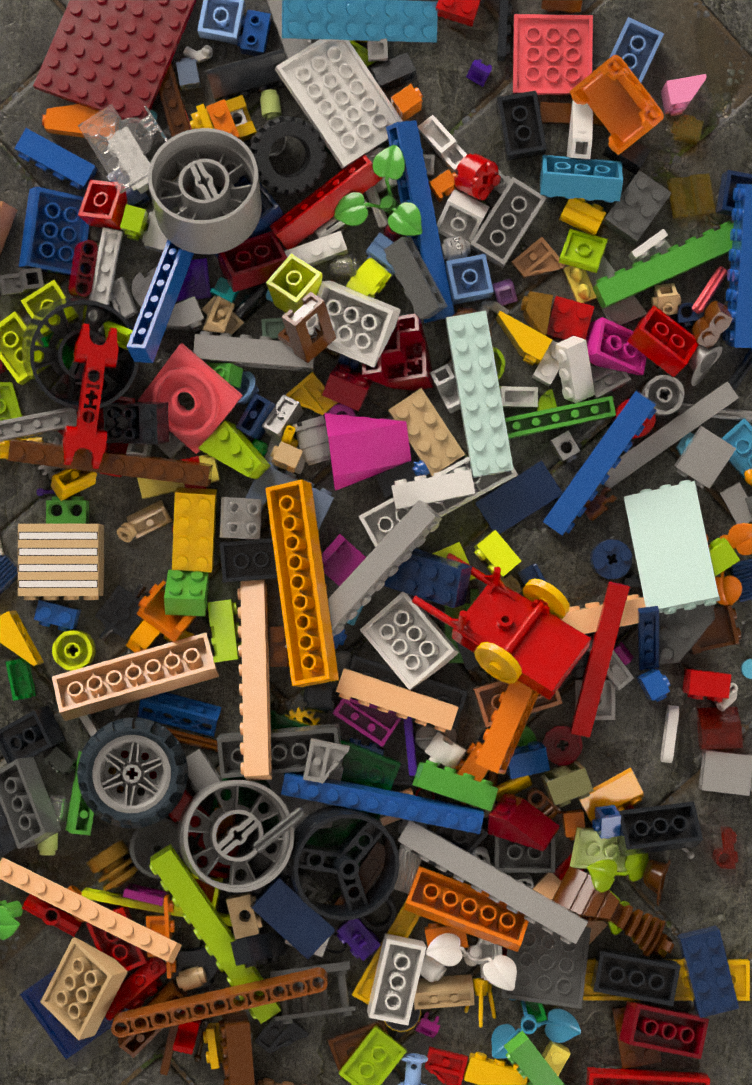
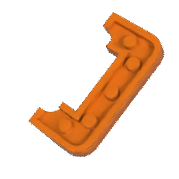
M613 55L569 91L575 103L581 105L588 104L611 134L608 138V145L617 155L654 128L664 118L660 107L624 60L618 55Z

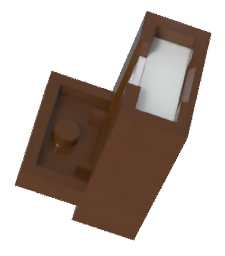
M312 292L302 299L304 305L295 313L290 309L282 316L285 328L277 334L281 342L292 348L294 354L307 363L336 339L325 301Z

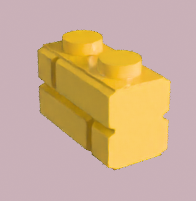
M584 198L569 199L559 220L583 232L595 235L606 214L603 211L604 208L595 203L590 205L585 202Z
M67 468L52 476L51 487L58 498L63 501L94 485L97 473Z

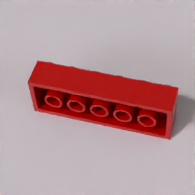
M587 1067L586 1085H710V1078L706 1073Z

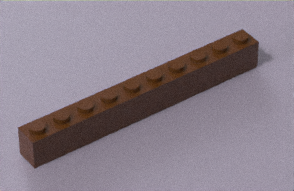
M21 439L10 440L8 461L206 487L211 484L213 464L105 450L99 469H94L91 464V453L88 449L79 448L75 451L71 465H64L63 445Z

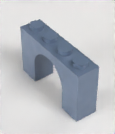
M268 462L271 466L258 480L254 479L245 498L262 499V513L267 503L266 488L298 481L295 479L297 475L286 471L284 474L278 471V466ZM311 483L319 531L334 497H331L332 492L321 488L319 491L313 488L314 484Z

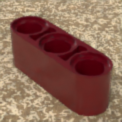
M92 240L82 241L75 247L68 287L72 297H86L92 291L98 246ZM84 245H87L89 248L88 255L83 250ZM82 264L86 267L85 274L80 270ZM78 284H81L83 287L82 293H79L77 290Z

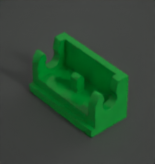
M23 658L7 661L6 667L13 701L37 696L30 663Z

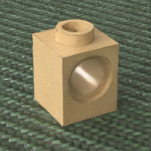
M281 441L279 446H274L270 456L273 457L272 464L294 473L303 451Z

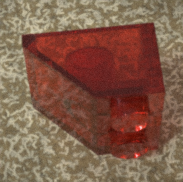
M737 706L728 707L724 711H720L717 707L697 708L699 748L703 750L743 748L742 726Z

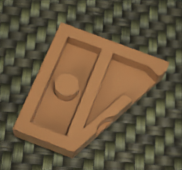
M543 237L539 238L511 262L523 278L566 267L565 264L559 263L560 257Z

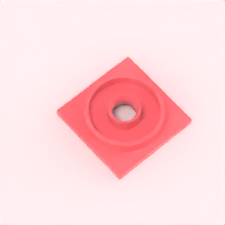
M181 343L137 402H168L169 431L197 454L200 452L198 448L221 425L243 395ZM186 392L193 397V409L187 410L183 405H180L178 400L180 393Z

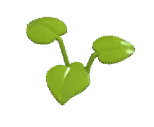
M648 853L626 856L624 862L625 872H617V864L610 859L597 861L587 866V869L591 875L594 888L599 892H605L613 884L615 875H629V879L633 882L641 879L649 857ZM612 892V894L620 901V904H622L623 906L630 905L627 901L621 902V900ZM608 922L613 935H617L622 931L615 924Z

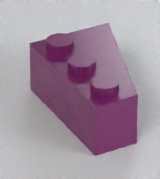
M351 697L350 700L342 698L333 714L383 747L401 720L400 717L396 716L397 712L391 710L388 713L377 710V705L370 703L368 707L359 704V699Z

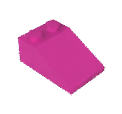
M603 317L590 323L586 342L591 364L642 376L644 375L647 357L627 342L633 331Z

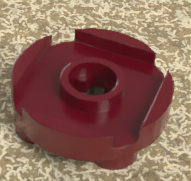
M558 725L551 728L545 733L542 744L546 747L548 759L557 765L563 766L573 763L581 754L583 746L580 735L571 734V727L566 725ZM560 740H563L565 743H568V746L565 747L564 751H561L560 748H557V744L560 743Z

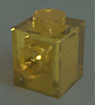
M691 115L680 116L677 122L674 121L672 126L673 140L696 145L700 139L704 121L696 120Z

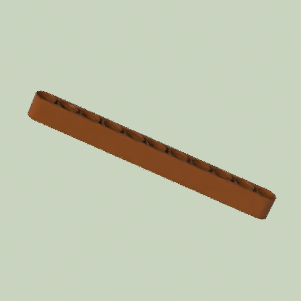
M316 967L123 1011L114 1016L111 1031L116 1037H127L319 993L327 988V972L321 967ZM320 977L323 981L315 982L314 979ZM302 982L304 985L297 987L294 983ZM280 986L284 989L282 991H276L274 988ZM262 991L264 994L258 996L255 994V992ZM240 995L243 996L244 999L237 1000L235 997ZM217 1000H222V1001H224L225 1003L222 1004V1005H219V1004H217L215 1001H217ZM201 1004V1005H203L205 1008H203V1009H198V1008L196 1007V1005ZM182 1009L185 1013L180 1014L176 1010ZM161 1013L164 1014L165 1017L159 1018L156 1016V1014ZM143 1018L145 1022H138L137 1019ZM117 1023H124L126 1026L120 1027Z

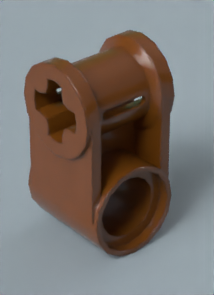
M531 788L527 791L526 800L551 820L558 813H562L558 806L554 805L539 788ZM539 793L541 795L540 800L535 803L532 802L531 796Z

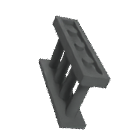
M350 961L270 972L272 978L321 967L326 970L327 974L335 973V976H338L341 1008L329 1010L326 988L324 991L319 992L322 1011L310 1012L308 995L300 997L302 1013L292 1015L289 1013L288 1000L280 1001L282 1016L275 1017V1020L280 1021L281 1025L293 1023L292 1019L336 1013H340V1017L351 1016L352 1011H356V1007H349L345 976L347 971H351ZM320 977L316 978L318 979V982L323 981V979ZM298 982L299 987L304 985L302 982ZM278 986V987H279V991H282V990L284 989V988Z

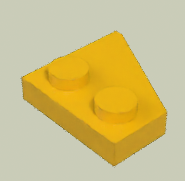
M314 372L309 374L286 394V396L300 402L301 406L321 415L327 413L338 403L322 396L325 385Z

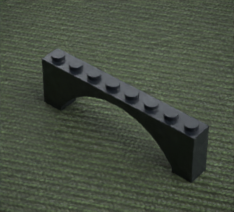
M252 839V841L249 843V845L247 846V848L245 849L244 852H246V851L249 849V847L251 846V844H252V842H253V839ZM271 843L265 848L268 854L272 853L275 846ZM257 853L250 860L254 877L260 876L272 863V861L260 853ZM286 866L277 876L280 877L282 880L285 878L286 875L288 876ZM275 879L265 886L253 890V896L258 898ZM249 911L247 912L244 919H249L251 917ZM205 945L193 948H180L175 958L177 969L176 973L173 974L179 976L180 971L196 966L204 967L207 982L203 983V986L194 988L200 993L204 989L208 990L214 982L212 977L215 973H221L216 964L217 959L214 955L210 956Z

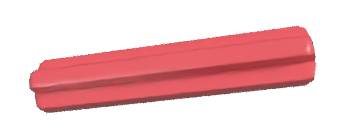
M720 266L716 269L692 306V310L697 314L703 312L727 275V270L724 267Z

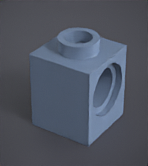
M183 58L180 62H176L181 90L201 88L196 60Z

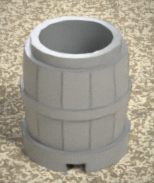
M323 415L299 422V427L297 423L292 424L295 428L298 447L303 451V459L308 465L331 459L326 422Z

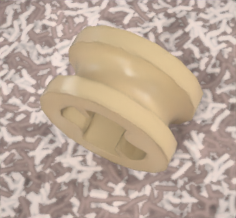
M123 523L117 529V535L124 542H131L137 535V531L131 524Z

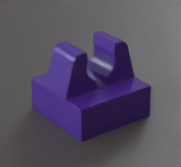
M481 59L474 60L466 78L483 87L492 71V66L482 64Z

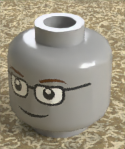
M462 236L446 238L441 245L443 259L446 261L465 258L467 253L471 252L469 242L465 241Z

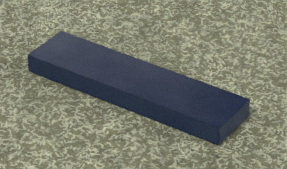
M658 606L638 608L639 670L659 668Z

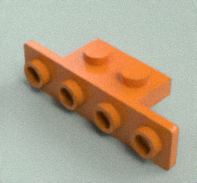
M170 895L164 896V915L146 916V928L172 940L171 932L175 931L174 920H171V912H174V903L170 900ZM147 952V957H157ZM174 960L173 964L166 961L167 979L172 978L173 973H176V960Z

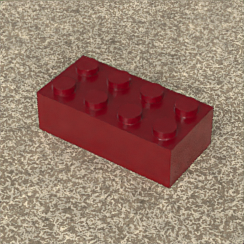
M627 1000L619 1040L629 1045L701 1059L709 1019L705 1017L700 1018L697 1014Z

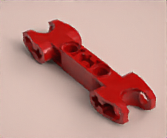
M83 323L74 351V362L84 363L76 427L65 426L63 436L64 465H71L75 451L79 448H85L91 453L92 468L99 469L106 449L107 431L97 430L104 370L105 367L115 368L119 350L117 328H110L106 342L102 345H97L90 339L89 324ZM92 370L98 374V379L95 382H91L88 378V374ZM90 391H92V395H95V399H92L90 402V406H94V409L84 408V405H89V399L86 398V394H90ZM86 411H90L93 415V419L89 423L83 420V414Z

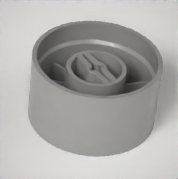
M199 128L175 135L166 141L155 153L149 166L148 184L158 226L171 243L183 250L196 254H217L237 247L253 233L261 216L262 202L257 163L251 150L244 142L222 130ZM180 173L179 181H178L179 184H178V183H175V182H171V180H172L177 174ZM242 176L251 183V185L234 187L233 185ZM214 184L223 189L220 194L217 193ZM192 189L195 190L198 199L188 195ZM177 206L179 208V212L177 214H174L170 211Z
M226 780L213 783L196 793L187 803L181 814L177 830L180 854L188 869L206 884L228 892L256 890L270 883L281 873L290 858L294 844V827L292 826L281 835V838L273 842L275 849L272 853L268 854L265 849L260 852L261 855L272 861V863L260 876L255 878L248 861L259 853L253 844L264 836L261 822L277 815L280 823L290 813L277 794L259 783L247 780ZM239 786L260 793L250 809L237 805ZM223 789H227L230 792V798L226 801L222 800L220 796ZM213 793L220 808L208 817L196 809V807L204 798ZM262 802L266 803L268 807L264 814H261L258 810V806ZM232 814L243 816L236 824L227 827L224 830V834L216 840L217 828L223 819ZM192 816H197L200 820L197 827L190 825ZM234 831H235V832H238V833L236 834L237 839H233V837H234L233 832H234ZM188 832L203 833L205 849L191 855L188 846ZM254 832L253 842L246 852L238 856L226 855L237 845L243 844L247 836ZM200 856H205L207 859L206 865L201 868L198 867L197 859ZM217 861L230 865L229 884L220 883L208 877ZM238 869H242L245 875L242 880L238 881L235 878V872Z

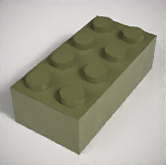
M577 760L569 765H562L540 774L547 796L554 805L559 804V807L570 804V800L573 798H586L590 796L589 792L594 791L585 767Z

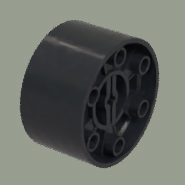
M78 297L60 299L43 307L29 322L22 341V361L31 382L40 392L55 402L78 410L79 400H73L75 382H82L84 363L74 362V351L82 324H89L91 341L94 344L102 345L106 340L99 329L109 316L116 324L133 330L125 317L106 304ZM84 305L82 322L68 323L63 309L69 306ZM91 310H96L98 314L94 321H91L88 317ZM56 314L58 321L56 324L51 325L48 319ZM43 325L54 333L48 347L35 345ZM78 334L74 343L68 348V357L64 364L62 360L63 346L70 337ZM120 348L117 359L123 360V365L115 381L104 373L103 380L105 385L102 388L100 408L120 398L128 390L136 376L139 362H134L129 351L124 348ZM39 350L42 353V357L39 361H34V352ZM51 365L58 376L47 388L42 383L36 370ZM93 370L88 374L91 382H95L98 379L97 372ZM59 383L65 384V391L63 393H57L56 386ZM95 395L89 398V405H84V408L94 409V406H90V402L92 399H95Z

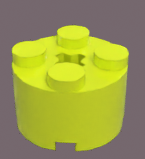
M369 258L357 270L356 275L352 276L346 287L374 298L376 293L379 294L385 288L387 281L392 275L373 258Z
M80 630L62 633L52 647V654L56 663L70 671L88 666L93 661L96 652L95 643L91 636ZM73 646L78 648V652L75 655L74 652H70V648H73Z

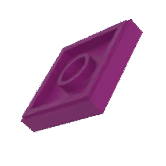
M130 883L123 893L125 898L159 906L164 904V896L168 895L166 891Z

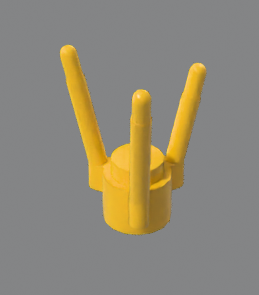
M473 978L474 992L476 996H479V1027L482 1028L483 996H487V993L492 1017L496 1019L492 984L488 980H484V978ZM465 1006L464 1012L467 1013L469 1006Z

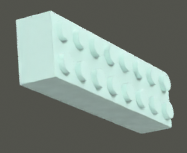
M486 311L446 317L445 321L472 477L513 471Z

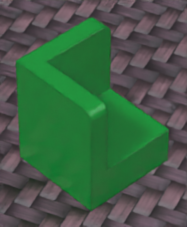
M525 1001L527 1013L533 1015L537 1022L547 1020L542 1003Z

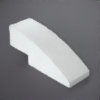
M432 115L420 124L418 129L448 168L458 176L457 166L467 154L457 144L454 137Z
M499 387L503 408L538 407V387Z

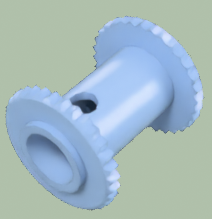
M406 1053L401 1058L402 1061L406 1062L405 1081L400 1082L398 1085H426L421 1083L422 1063L428 1061L427 1056L417 1053Z

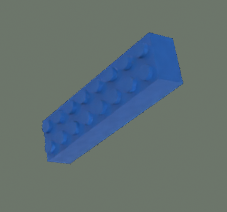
M737 184L733 190L735 208L732 209L731 218L734 221V229L730 231V240L733 243L732 249L729 250L731 269H728L727 280L730 281L729 289L726 290V301H728V310L732 316V321L723 332V340L725 344L735 348H752V184Z

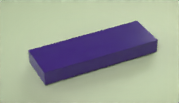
M408 716L407 719H404L409 776L415 777L417 760L412 717Z

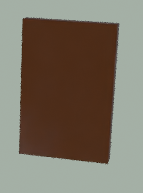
M383 1020L328 1039L338 1071L341 1070L375 1025L389 1035Z

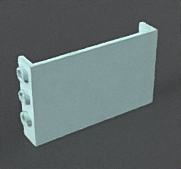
M684 480L679 482V485H662L659 487L660 489H644L638 494L625 496L624 501L645 606H658L659 613L672 614L676 612V609L692 610L696 608V605L704 604V606L715 605L716 601H720L695 481Z

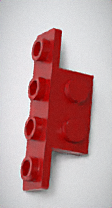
M152 957L121 984L105 1015L107 1020H112L124 1008L131 1010L140 1008L146 998L158 992V988L162 985L159 977L167 971V965L163 959Z

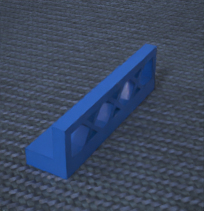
M165 692L140 699L137 717L214 737L222 707ZM144 707L152 709L153 713L143 711ZM163 714H171L172 718L165 717ZM183 718L190 719L192 722H184ZM202 724H210L212 725V729L203 727Z

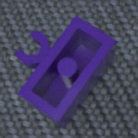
M360 918L345 920L337 927V937L343 944L348 943L351 947V953L357 959L360 957L364 961L381 946L379 938L372 930L367 929L363 925Z

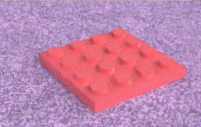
M514 14L513 94L536 91L537 95H571L569 91L592 73L593 15Z

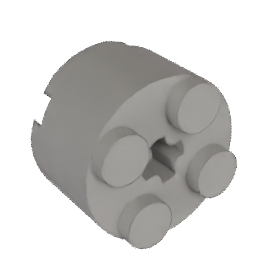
M659 375L651 379L644 386L641 394L656 403L654 407L657 410L655 416H667L681 407L684 399V388L678 379L668 375ZM661 393H666L665 400L663 398L660 399L659 395Z

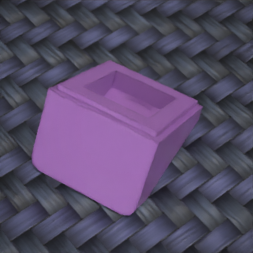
M511 279L492 284L496 300L502 306L518 301Z

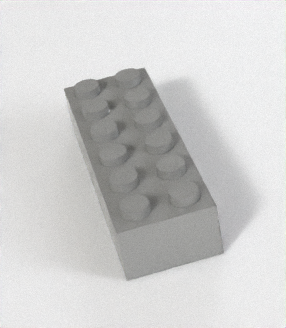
M200 331V334H195L193 353L204 362L231 363L243 367L314 372L315 358L307 363L296 356L292 348L281 341H273L272 337L260 336V339H253L251 335H240V338H236L229 333H220V336H214L212 332Z

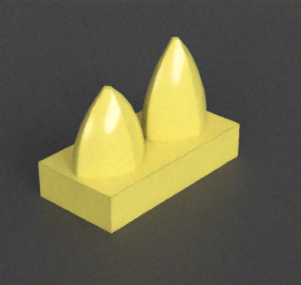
M573 266L563 269L577 302L586 303L597 298L586 270Z

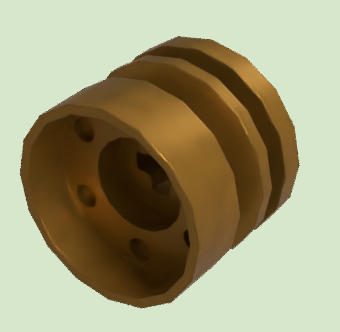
M123 840L116 842L86 862L93 874L103 871L104 874L98 879L99 883L108 879L109 882L102 887L104 891L117 888L131 879L136 871H138L135 865L129 868L128 865L132 863L131 858L126 860L123 858L129 851Z

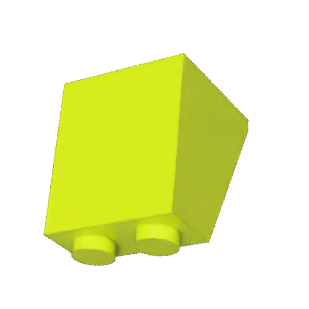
M291 253L266 284L274 305L285 313L290 309L295 313L304 305L302 299L308 293L318 294L323 275Z

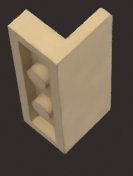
M472 975L443 976L439 981L435 980L434 982H429L425 978H419L414 998L415 1010L475 1005Z

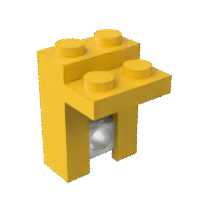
M243 95L225 101L232 119L234 117L242 118L240 124H235L241 141L244 142L255 136L257 132ZM204 104L196 106L198 112L192 113V121H189L191 128L215 129Z

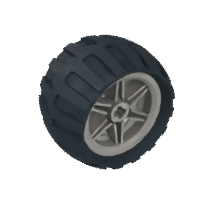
M124 718L105 725L86 743L78 763V785L85 803L100 819L122 828H142L164 819L180 802L188 780L187 759L177 738L162 725L142 718ZM123 750L128 751L129 756L127 758L121 756ZM146 752L149 754L148 760L141 758L142 753ZM110 767L116 768L114 775L109 774L108 770ZM131 768H135L138 776H134V779H131L130 775L127 774V770L130 771ZM151 771L157 773L155 779L150 778L149 774ZM123 786L125 791L120 794L117 792V787ZM138 788L145 790L144 795L140 796L137 794Z

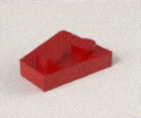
M429 1046L427 1053L428 1061L425 1062L424 1068L431 1074H434L443 1084L461 1085L468 1056Z

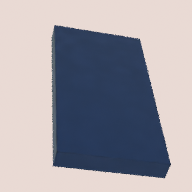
M541 460L475 504L492 531L496 530L498 534H501L563 493Z
M277 877L250 906L307 959L335 931L333 926L304 903L299 895L280 877Z

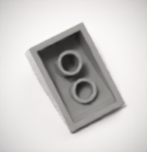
M195 296L174 305L165 330H193V332L202 330L206 319Z

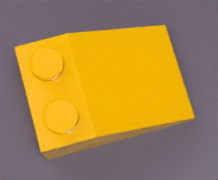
M499 311L496 321L519 355L523 357V361L531 366L534 364L538 365L552 339Z
M8 611L0 615V643L33 666L44 663L17 611Z

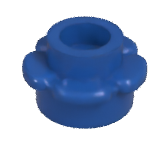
M422 460L414 462L412 469L416 476L430 473Z

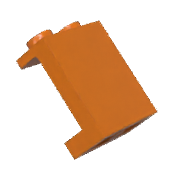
M163 580L159 585L155 584L151 588L149 597L144 596L139 602L138 606H140L137 615L175 643L196 616L165 615L164 586L166 582Z

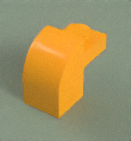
M144 620L131 635L126 646L134 653L147 650L161 632Z

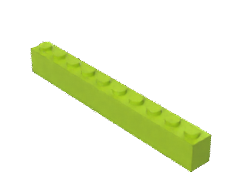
M169 844L150 857L151 864L149 865L154 875L158 874L162 879L160 883L164 890L171 892L173 895L172 901L175 906L182 908L184 911L183 917L186 922L193 924L195 927L194 933L197 938L204 940L206 943L205 949L208 954L215 956L219 970L226 972L230 986L233 987L264 980L255 966L245 968V965L236 966L230 943L236 941L234 935L173 846ZM262 991L255 992V994L258 996L264 994ZM238 995L240 1000L244 999L243 996ZM280 1002L250 1008L249 1012L254 1020L258 1019L262 1024L279 1013L281 1006Z

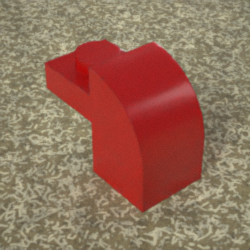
M201 1020L179 1024L173 1045L174 1051L192 1055Z

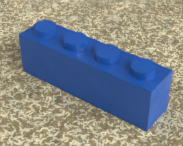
M27 128L14 148L19 153L18 157L27 162L29 160L36 163L35 166L39 169L52 171V175L61 181L64 178L70 181V185L78 190L81 188L87 190L90 180H93L98 171L95 165Z

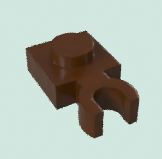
M609 487L603 488L600 496L597 494L592 502L588 499L584 505L587 508L585 514L591 521L608 509L605 506L606 503H612L617 499L615 495L607 498V493L611 491Z

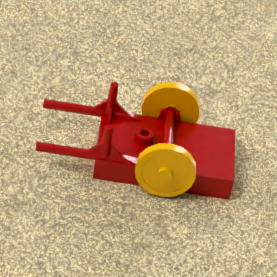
M449 553L446 557L448 559L469 565L468 563L464 562L463 560H461L460 558L456 557L451 553ZM472 566L471 575L487 584V586L467 612L464 610L460 611L459 619L451 618L418 596H414L412 603L453 628L452 639L474 652L477 662L487 673L509 684L515 683L518 680L548 700L553 697L589 648L591 638L561 620L568 613L570 607L566 597L557 588L543 580L530 579L523 588V597L504 585L500 579V567L494 568L493 575H486Z

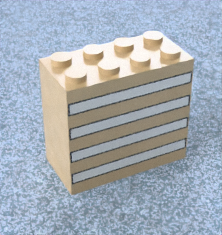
M18 524V596H24V600H39V596H44V600H59V596H64V600H79V596H84V600H99V596H104V525Z

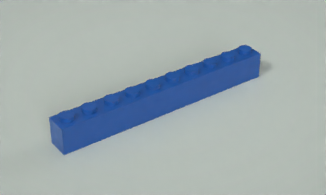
M416 120L396 122L387 126L386 130L389 145H397L405 159L404 173L396 180L401 204L405 202L415 204L421 213L422 234L407 237L412 238L448 306L430 319H424V323L445 320L446 317L454 315V307L447 280L419 129Z
M287 772L284 776L281 795L480 834L484 812L480 808L327 778L324 783L304 780V773Z

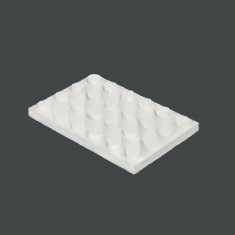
M319 39L275 67L276 72L313 127L321 134L320 137L324 140V143L342 169L387 141V126L396 122H403L349 40Z

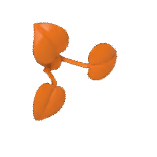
M736 524L731 527L728 535L719 537L720 539L725 538L733 549L736 548L741 555L752 554V524ZM724 570L720 573L721 577L715 576L720 601L716 602L725 606H732L742 593V584L740 580L732 575L724 577Z

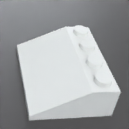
M322 281L317 296L325 301L336 335V339L326 348L375 367L395 328L401 309L363 295L333 281Z
M401 592L363 626L360 631L406 687L412 690L445 666L459 651L426 611L412 603L414 597L411 594Z

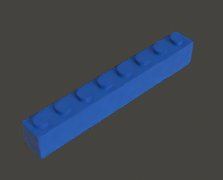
M169 240L166 242L127 344V349L134 362H154L194 254L177 247Z
M635 391L543 522L560 535H563L565 532L570 533L575 526L573 520L576 516H582L587 509L584 505L588 499L592 502L598 494L596 490L598 485L605 484L610 477L607 474L611 467L615 469L622 460L619 458L623 451L627 453L633 445V442H631L633 436L640 435L645 428L642 425L646 418L650 420L657 411L654 408L656 403L640 392Z

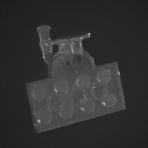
M111 104L78 125L120 194L148 177L150 164L145 155L152 147L164 140L165 142L168 141L167 138L171 136L169 126L162 130L147 106H144L149 116L142 120L139 118L122 120Z

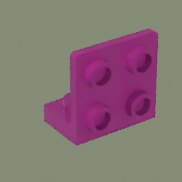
M339 534L322 554L324 573L338 586H341L366 557Z

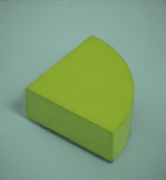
M552 389L546 391L539 398L537 411L557 407Z

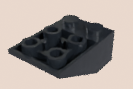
M113 402L103 407L104 431H107L106 443L158 445L169 442L168 402Z

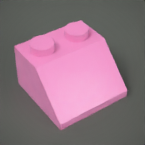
M706 74L666 81L661 90L664 113L671 114V116L682 114V111L687 108L706 80Z

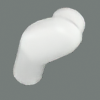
M205 45L199 51H195L187 46L183 55L187 58L195 59L197 63H201L212 57L213 50L208 45Z
M730 683L729 699L723 698V702L716 704L720 711H724L736 700L737 684Z

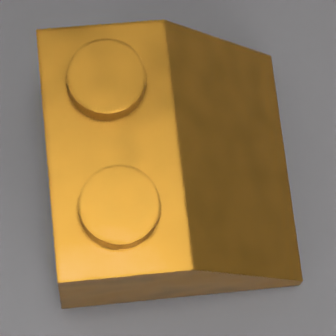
M529 291L528 295L522 299L520 311H524L523 317L532 329L546 336L553 295Z

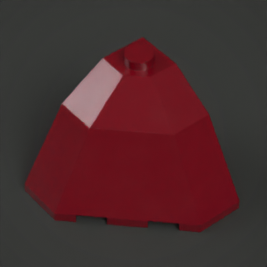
M415 313L399 316L376 366L371 367L362 363V375L393 389L415 391L421 388H433V380L430 375L432 366L429 348L421 319Z

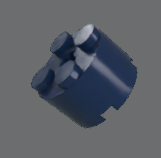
M619 540L602 541L591 551V567L594 573L601 578H621L629 571L632 565V553ZM613 555L615 563L608 564L607 556Z

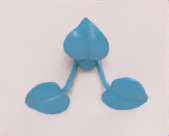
M521 1000L524 1016L521 1019V1028L515 1031V1028L510 1024L498 1026L494 1030L491 1039L492 1057L498 1059L507 1058L505 1054L508 1052L504 1045L521 1031L526 1034H532L536 1031L537 1027L539 1028L541 1025L547 1024L545 1026L546 1036L553 1042L562 1043L579 1035L581 1029L574 1016L560 1008L549 1011L548 1020L537 1022L533 1015L527 1013L525 1001Z

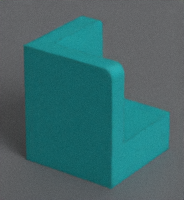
M220 277L210 293L213 296L218 295L234 303L239 291L233 293L227 280Z

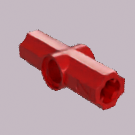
M29 894L22 909L42 919L47 925H53L75 937L82 925V922L76 920L72 914L32 894ZM49 910H53L57 913L56 919H51L49 917Z

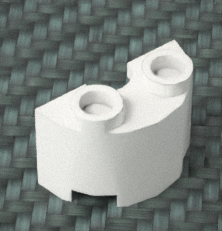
M437 732L425 750L431 756L429 760L438 763V766L440 763L443 764V769H445V766L455 769L467 751L439 732Z

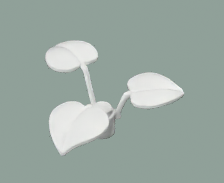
M452 933L439 935L428 946L426 955L444 966L457 965L461 961L462 956L465 963L469 966L488 962L483 966V974L491 984L508 991H513L515 988L517 969L513 960L504 955H498L494 960L492 958L481 959L483 954L480 948L483 940L479 938L476 945L470 946L467 951L464 947H460V938Z

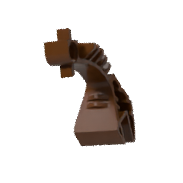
M569 866L552 901L588 922L607 921L615 924L624 930L627 936L632 937L633 942L638 944L639 949L643 950L644 955L647 957L653 953L665 959L667 953H671L675 944L672 943L673 940L668 935L662 933L666 924L665 921L653 917L649 913L643 915L644 912L640 909L632 912L634 907L620 904V901L609 889L605 892L597 891L593 886L591 875Z

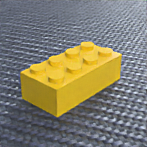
M177 487L174 502L172 570L212 572L215 552L217 489Z

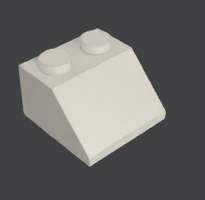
M454 189L438 220V233L447 238L462 236L465 241L471 244L488 212L489 206Z

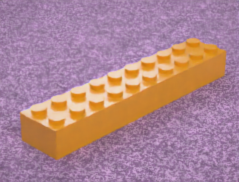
M298 480L267 487L266 496L292 686L305 687L337 681L339 677L312 484L305 480Z

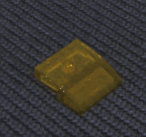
M709 173L667 180L668 189L671 192L670 202L673 219L715 213Z

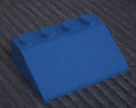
M41 187L29 189L19 260L20 268H41V272L71 275L75 247L78 243L88 240L89 225L78 216L84 197ZM84 245L83 247L85 253L87 245ZM82 264L80 270L83 273L84 265Z

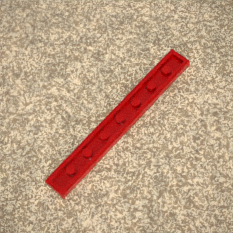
M613 582L608 584L570 728L571 734L590 737L630 589L628 585Z

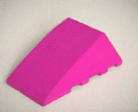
M324 413L335 491L411 461L406 421Z

